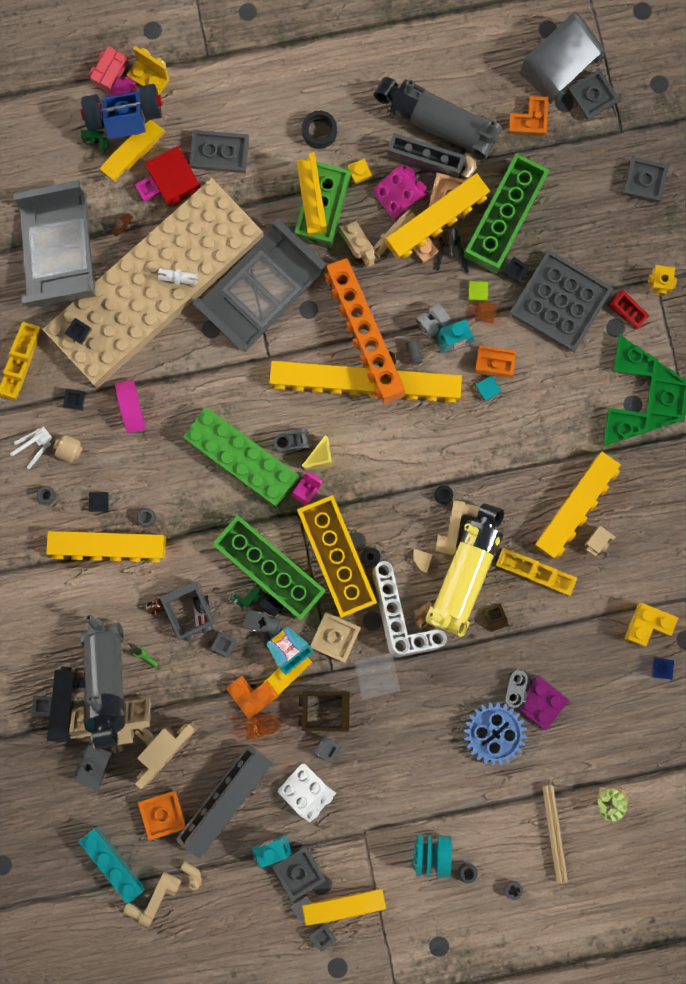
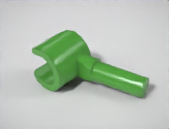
M137 646L142 650V654L138 656L133 652V655L139 659L143 658L156 668L158 663L146 654V649Z

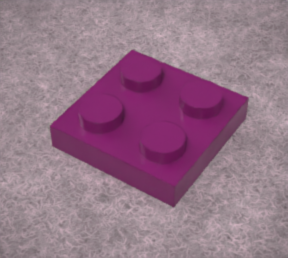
M537 676L530 685L525 706L519 710L546 731L569 702V699L543 678Z

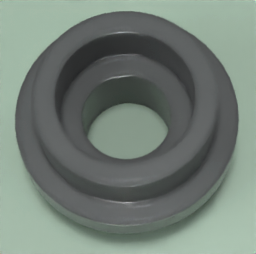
M43 486L37 491V500L43 505H50L56 499V492L49 486ZM48 492L50 497L44 499V494Z
M464 863L459 867L458 877L462 882L472 883L476 880L478 872L473 864ZM467 869L471 870V875L465 876L464 871Z

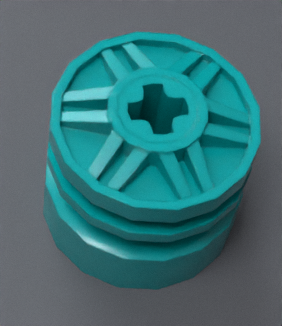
M418 834L413 854L416 877H421L422 868H425V876L429 877L431 868H434L437 878L450 879L452 836L438 835L436 844H432L431 835H427V843H423V834Z

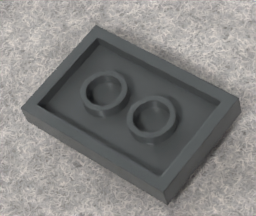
M193 130L190 168L246 173L249 135Z

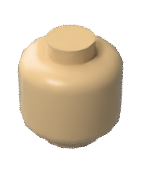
M64 435L62 439L57 438L53 449L56 450L55 456L57 458L72 463L74 460H78L83 447H81L79 440Z

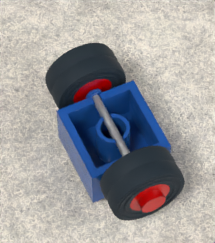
M155 84L140 86L137 92L102 98L103 107L97 94L81 98L82 109L80 111L87 129L93 131L103 129L105 126L109 139L145 133V119L153 120L162 117L161 94L158 95Z

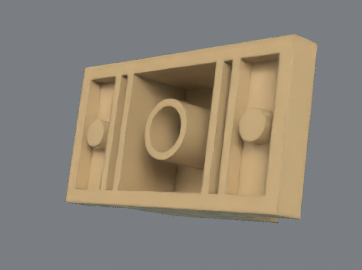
M150 697L124 701L125 726L121 731L117 732L118 745L111 746L112 752L117 753L116 747H118V752H122L124 750L123 744L133 743L134 729L150 727ZM84 707L72 709L69 730L71 739L91 736L92 740V733L88 732L84 727Z
M193 722L189 725L186 723L177 731V734L170 727H166L156 736L147 728L136 730L134 734L147 744V748L137 758L147 768L143 769L136 777L139 780L136 785L140 789L146 787L199 727Z

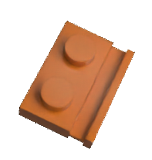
M479 345L475 373L512 379L516 351Z

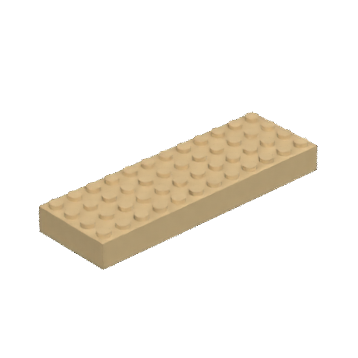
M211 178L94 283L96 296L75 300L42 330L89 381L98 388L242 259L264 237L263 231ZM162 268L173 271L180 269L182 272L198 273V279L190 278V280L198 281L197 286L184 283L177 285L170 281H159L158 275L166 276V274H160L158 271ZM74 318L92 328L82 345L64 334Z

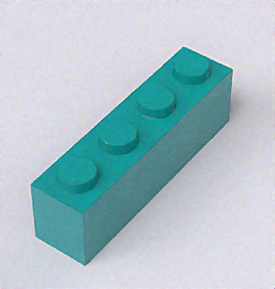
M98 826L78 841L127 904L146 889Z

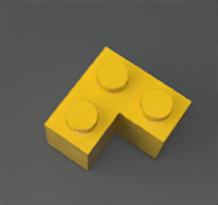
M639 603L624 640L641 647H646L652 631L665 636H672L678 617L644 603Z

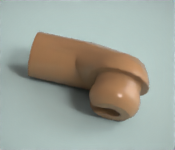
M430 601L415 611L414 624L419 629H424L427 626L426 616L430 606L433 607Z

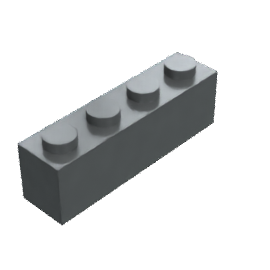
M393 133L387 152V158L459 178L465 160V155Z

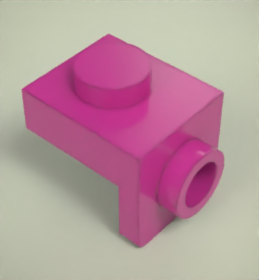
M129 77L117 78L107 97L136 92L139 87Z
M307 471L291 496L307 506L318 492L323 481L315 474Z

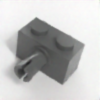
M92 743L88 747L85 746L81 755L84 758L82 764L77 766L74 776H76L75 782L98 790L102 784L113 752L106 748L97 750L93 748Z

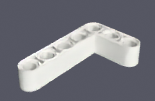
M386 561L379 562L372 570V577L390 654L395 657L436 650L444 646L447 636L441 630L412 635L407 634L392 565ZM378 568H384L386 576L381 575ZM383 586H387L390 589V594L383 592ZM387 605H392L395 612L389 613ZM391 624H396L399 631L394 632L391 629ZM433 635L439 638V644L433 642ZM414 639L421 641V648L414 645ZM396 642L402 644V652L395 648Z

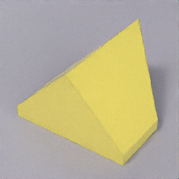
M326 435L303 463L302 468L304 470L332 467L329 439Z

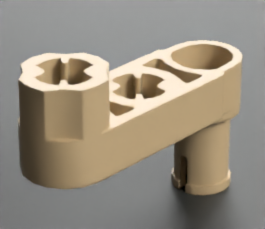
M458 500L453 501L447 536L438 535L435 552L455 554L461 517L463 515L477 517L480 506L465 504V502Z
M164 872L147 909L143 910L129 903L126 905L123 914L149 928L165 893L175 896L182 880Z

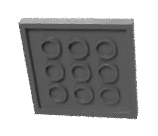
M548 249L512 308L510 315L574 353L613 290V287Z

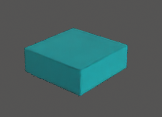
M493 376L475 385L485 402L502 392Z

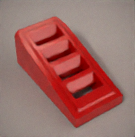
M624 290L618 291L607 303L609 308L636 330L650 316ZM628 304L629 306L623 310L622 308ZM634 309L635 311L629 316L628 313ZM639 313L641 316L635 321L634 318Z

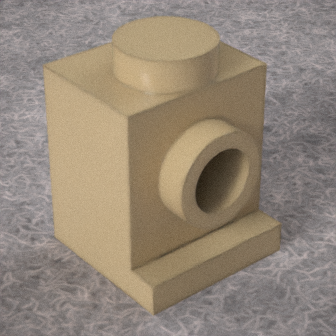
M598 526L584 546L590 555L596 557L600 552L604 553L610 545L608 541H613L616 537L602 526Z

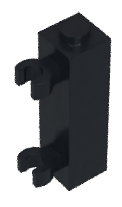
M61 666V670H55L47 741L70 742L69 730L72 709H74L76 688H85L84 680H77L78 672L72 671L73 667Z

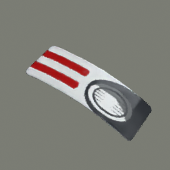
M205 595V599L209 605L208 595ZM193 597L197 627L208 622V619L198 597Z

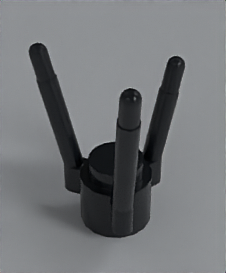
M452 228L443 230V237H440L436 270L439 271L444 244L446 247H450L451 258H454V247L457 244L465 273L468 274L469 270L466 259L463 257L464 252L457 230Z

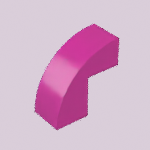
M134 378L115 383L127 434L146 429L145 418L139 403Z

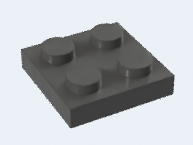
M600 69L572 85L567 90L587 121L615 105L620 100Z
M632 157L623 194L660 203L669 165Z
M307 846L272 866L291 901L326 881Z

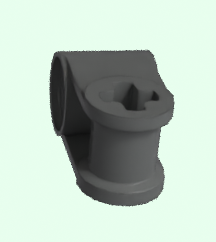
M299 429L277 435L274 439L275 450L279 453L310 449L311 445L308 443L307 438L308 429ZM284 439L288 445L285 448H280L277 445V441Z
M248 609L243 628L275 635L279 632L281 623L278 618Z

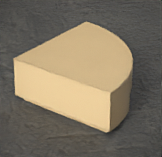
M414 549L413 558L415 564L421 571L427 573L432 554Z

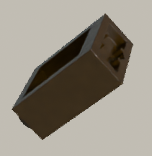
M303 691V695H299V707H302V715L298 717V726H302V731L349 732L350 692ZM308 696L342 697L341 726L307 725Z

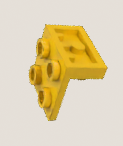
M135 46L133 51L137 61L126 76L133 79L139 86L155 84L158 95H160L170 81L166 63L158 57L156 59L152 57L145 48L141 47L140 49Z

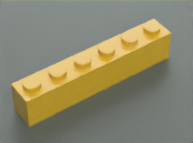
M476 173L388 236L384 243L397 260L401 257L406 259L413 253L412 249L424 246L428 242L426 239L430 236L435 238L443 232L442 228L448 225L450 227L458 221V216L461 214L465 216L473 210V205L476 203L481 205L488 199L487 195L490 190Z
M600 452L539 537L534 547L551 559H554L556 556L559 558L565 551L563 547L567 541L571 542L575 537L576 532L574 530L578 525L581 527L587 520L586 513L589 510L593 511L598 504V501H596L600 494L603 496L608 490L609 486L607 484L610 479L615 480L620 473L618 468L621 464L604 452Z
M48 531L47 555L52 556V559L64 560V556H71V560H83V557H91L90 560L102 561V557L110 558V561L121 562V558H129V562H141V559H148L150 563H160V559L165 560L166 536Z

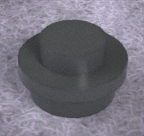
M142 509L137 514V522L142 527H151L156 522V514L151 509Z

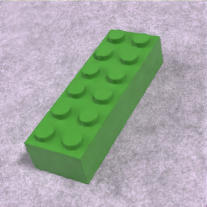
M517 153L515 154L463 256L465 259L495 274L498 273L548 176L549 169Z
M207 407L183 436L185 441L275 508L278 507L299 479L298 474Z
M238 515L212 544L301 621L326 593L323 587Z

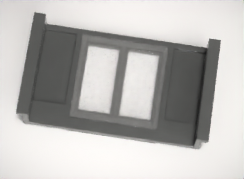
M77 180L13 193L14 201L20 207L27 291L26 296H21L22 304L27 305L28 308L96 296L87 197L80 186V181Z
M279 218L272 223L273 228L201 300L197 298L192 303L241 351L244 350L246 352L324 273V267L327 265Z

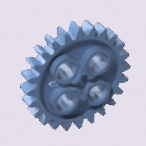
M488 702V708L482 704L481 711L474 709L476 715L469 714L472 721L465 722L469 729L463 730L469 735L464 737V740L470 741L466 747L473 748L470 754L478 753L477 760L483 757V763L486 764L490 760L492 766H494L495 761H498L500 766H502V760L510 763V756L516 759L515 752L522 753L519 746L526 745L521 740L527 738L526 735L522 734L523 731L527 730L526 727H521L524 720L517 719L520 713L513 715V708L507 710V704L500 708L499 702H496L495 707L492 706L491 702ZM495 714L501 717L499 725H493L491 722ZM506 722L509 723L507 727L503 728L501 731L498 732V738L492 737L484 746H482L481 743L493 734L491 732L492 729L497 731ZM480 727H484L487 732L483 738H479L476 734L477 729ZM507 730H512L514 736L511 740L507 741L504 738V733ZM493 742L499 745V750L496 753H491L489 750V745Z

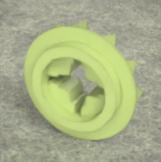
M615 789L601 792V796L597 799L598 806L596 807L600 811V816H603L607 821L620 820L627 810V802L624 795ZM606 802H612L616 808L610 809Z

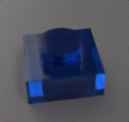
M653 658L652 677L672 680L674 660Z

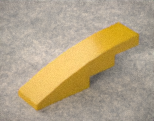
M153 120L145 123V133L131 135L99 168L113 182H116L125 170L129 171L139 158L142 159L165 133V130Z
M22 322L9 352L10 358L3 372L4 377L0 384V397L13 401L17 400L36 348L41 327Z
M505 548L502 549L496 566L568 596H571L577 581V577L558 571V569Z
M380 888L302 905L306 926L386 909L383 889Z

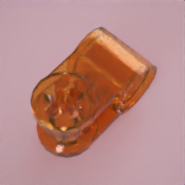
M275 715L242 721L247 731L246 740L273 734L281 727V720ZM269 719L276 721V729L271 730L267 727Z

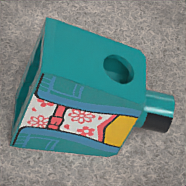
M467 320L444 327L435 335L441 354L475 342Z
M289 627L282 631L279 630L275 635L269 634L272 639L268 641L267 646L278 667L285 675L314 652L310 645Z
M286 834L251 847L259 868L282 861L292 854Z

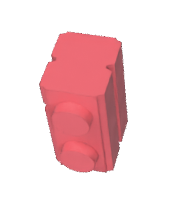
M107 46L106 50H102L99 54V62L96 67H92L89 76L94 86L109 93L116 79L121 78L129 60L125 54Z

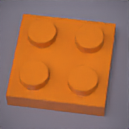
M176 790L138 802L148 840L181 831L186 827Z

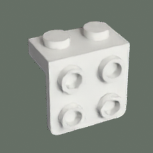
M301 764L278 789V793L308 822L317 818L320 811L332 801L336 794L306 764Z

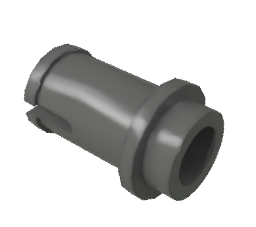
M418 340L408 341L406 346L410 356L409 362L412 365L421 364L424 357L420 353Z

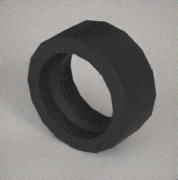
M322 110L309 113L302 123V135L305 142L310 147L316 149L329 147L337 136V123L334 117ZM316 120L326 121L331 129L329 136L322 140L312 138L309 134L310 124Z

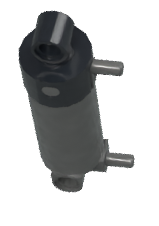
M383 77L374 92L375 99L380 103H392L389 114L470 152L469 156L480 161L486 160L502 130L501 125L489 118L485 120L427 91L425 88L415 84L413 80L405 79L401 86L398 87L396 81L389 77Z
M87 615L85 618L88 623L87 630L81 632V644L84 646V727L88 732L92 733L93 745L95 749L99 750L118 745L117 732L121 731L125 726L121 651L124 633L119 622L105 626L100 619H94L92 615Z

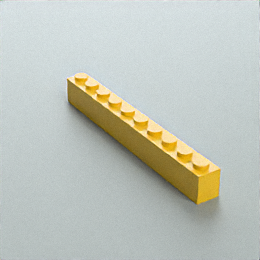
M271 361L270 387H274V390L284 391L285 388H293L292 391L304 392V389L312 390V393L321 394L323 391H331L330 394L342 395V392L350 393V396L369 394L368 397L377 398L374 392L376 387L368 379L367 372L369 371L367 368ZM397 371L406 390V400L417 401L418 398H423L426 402L444 400V403L455 404L461 398L462 375ZM382 379L380 381L383 384L390 383V381L387 379Z

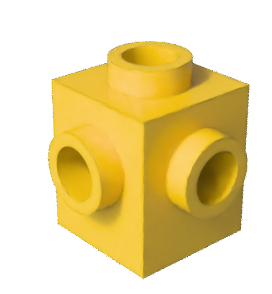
M656 265L648 278V285L651 286L650 292H655L659 296H666L675 289L677 284V278L674 277L675 267Z

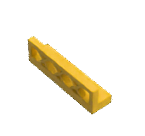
M315 152L309 153V158L296 160L308 235L327 233Z

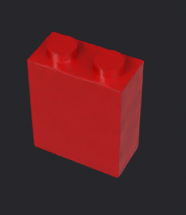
M179 146L145 163L168 207L179 205L183 199L191 197L201 188Z

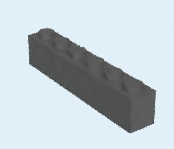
M248 744L176 840L182 848L200 859L214 839L219 836L223 827L232 819L239 806L244 803L245 798L256 787L261 777L269 770L272 762Z

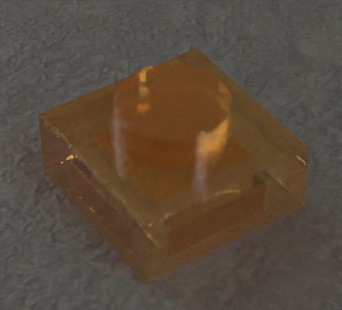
M479 300L474 320L493 324L497 304Z

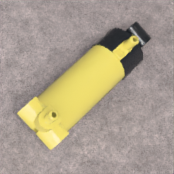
M486 503L482 504L478 510L477 518L479 522L468 520L464 526L459 546L433 607L430 606L426 616V623L459 637H462L470 624L468 618L493 557L496 555L503 538V534L495 530V527L500 526L502 523L504 510Z

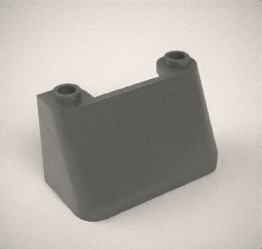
M575 11L525 58L520 74L543 97H548V102L552 104L555 100L559 101L565 95L564 90L566 86L590 63L598 64L605 57V49L584 19Z

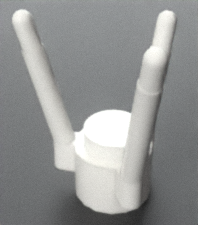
M44 426L14 442V445L30 439L11 452V456L19 453L35 441L39 446L43 444L42 448L28 464L27 469H30L46 448L51 445L49 441L53 438Z

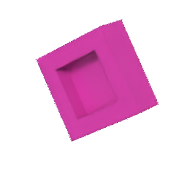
M152 176L135 184L144 203L161 194Z

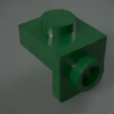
M255 584L244 599L233 593L232 596L235 598L233 602L241 608L243 606L248 608L252 602L256 604L262 597L260 593L262 589Z

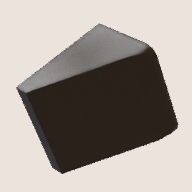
M501 603L483 610L490 632L508 626V619Z

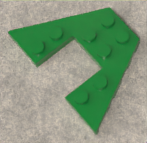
M619 334L613 372L650 378L646 413L608 408L603 446L685 420L686 379L678 376L675 371L670 368L668 369L658 359L644 352L641 347L634 345L623 337L622 334Z

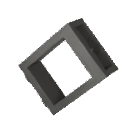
M194 581L160 597L179 640L189 641L196 637L195 633L202 631L204 634L212 630L213 625L217 624L198 581ZM196 592L208 622L183 632L171 602Z

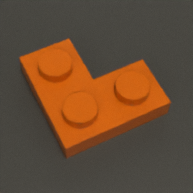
M530 96L528 114L510 113L509 134L546 136L548 97Z
M243 676L226 687V690L248 719L279 697L268 680L254 691Z

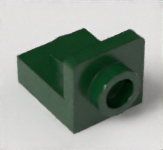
M81 130L83 143L89 146L99 144L101 154L106 153V149H109V138L106 137L104 131Z

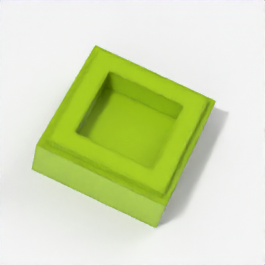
M469 281L468 301L487 302L488 282Z

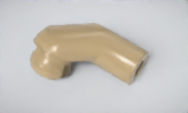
M466 152L463 154L465 155L464 162L466 168L460 174L463 180H468L477 169L476 159L469 156L470 153Z
M185 861L180 870L189 875V888L197 890L202 884L201 872Z

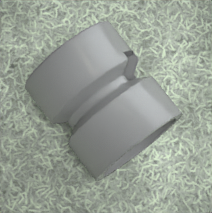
M439 303L429 308V313L424 312L416 318L417 324L428 338L436 335L439 332V328L442 329L452 323L448 313Z

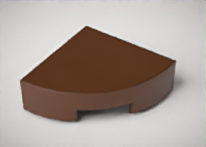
M128 213L118 218L112 229V234L116 237L120 235L130 224L133 216Z

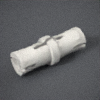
M162 268L158 271L160 274H166V276L158 275L159 281H170L177 285L184 283L197 286L198 281L190 280V278L198 279V273L182 272L180 269L173 271Z

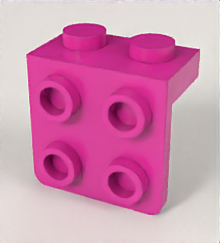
M409 166L396 167L373 189L375 196L394 219L398 218L415 201L424 200L429 195L426 192V186L417 180L414 176L415 172Z

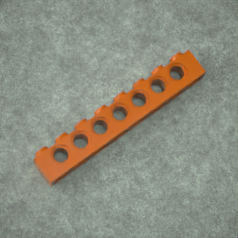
M348 258L326 265L325 280L327 284H331L333 288L331 290L332 296L340 304L338 306L339 312L342 317L345 316L347 322H345L347 331L353 334L354 339L352 341L355 349L360 350L361 363L369 371L367 376L370 383H374L376 387L374 392L377 399H381L383 405L404 398L406 390ZM343 280L346 284L341 285L337 282ZM352 297L353 300L347 301L344 298ZM359 313L361 316L353 317L352 314ZM365 329L368 333L361 334L359 330ZM373 346L375 347V349L370 351L367 350L366 347ZM379 362L383 366L375 367L373 364ZM382 379H387L390 381V383L383 384L380 381Z

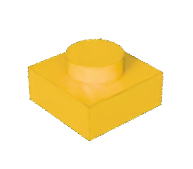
M365 158L347 166L348 170L351 171L354 184L372 177Z

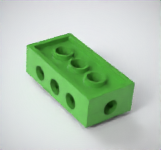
M316 162L322 201L327 204L324 207L327 233L308 235L302 204L295 235L302 241L332 248L351 178V171ZM326 185H329V186H331L332 188H330V189H325V188H323V187L326 186Z

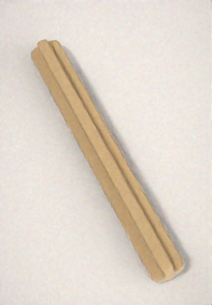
M553 785L543 786V795L556 882L562 884L568 880Z

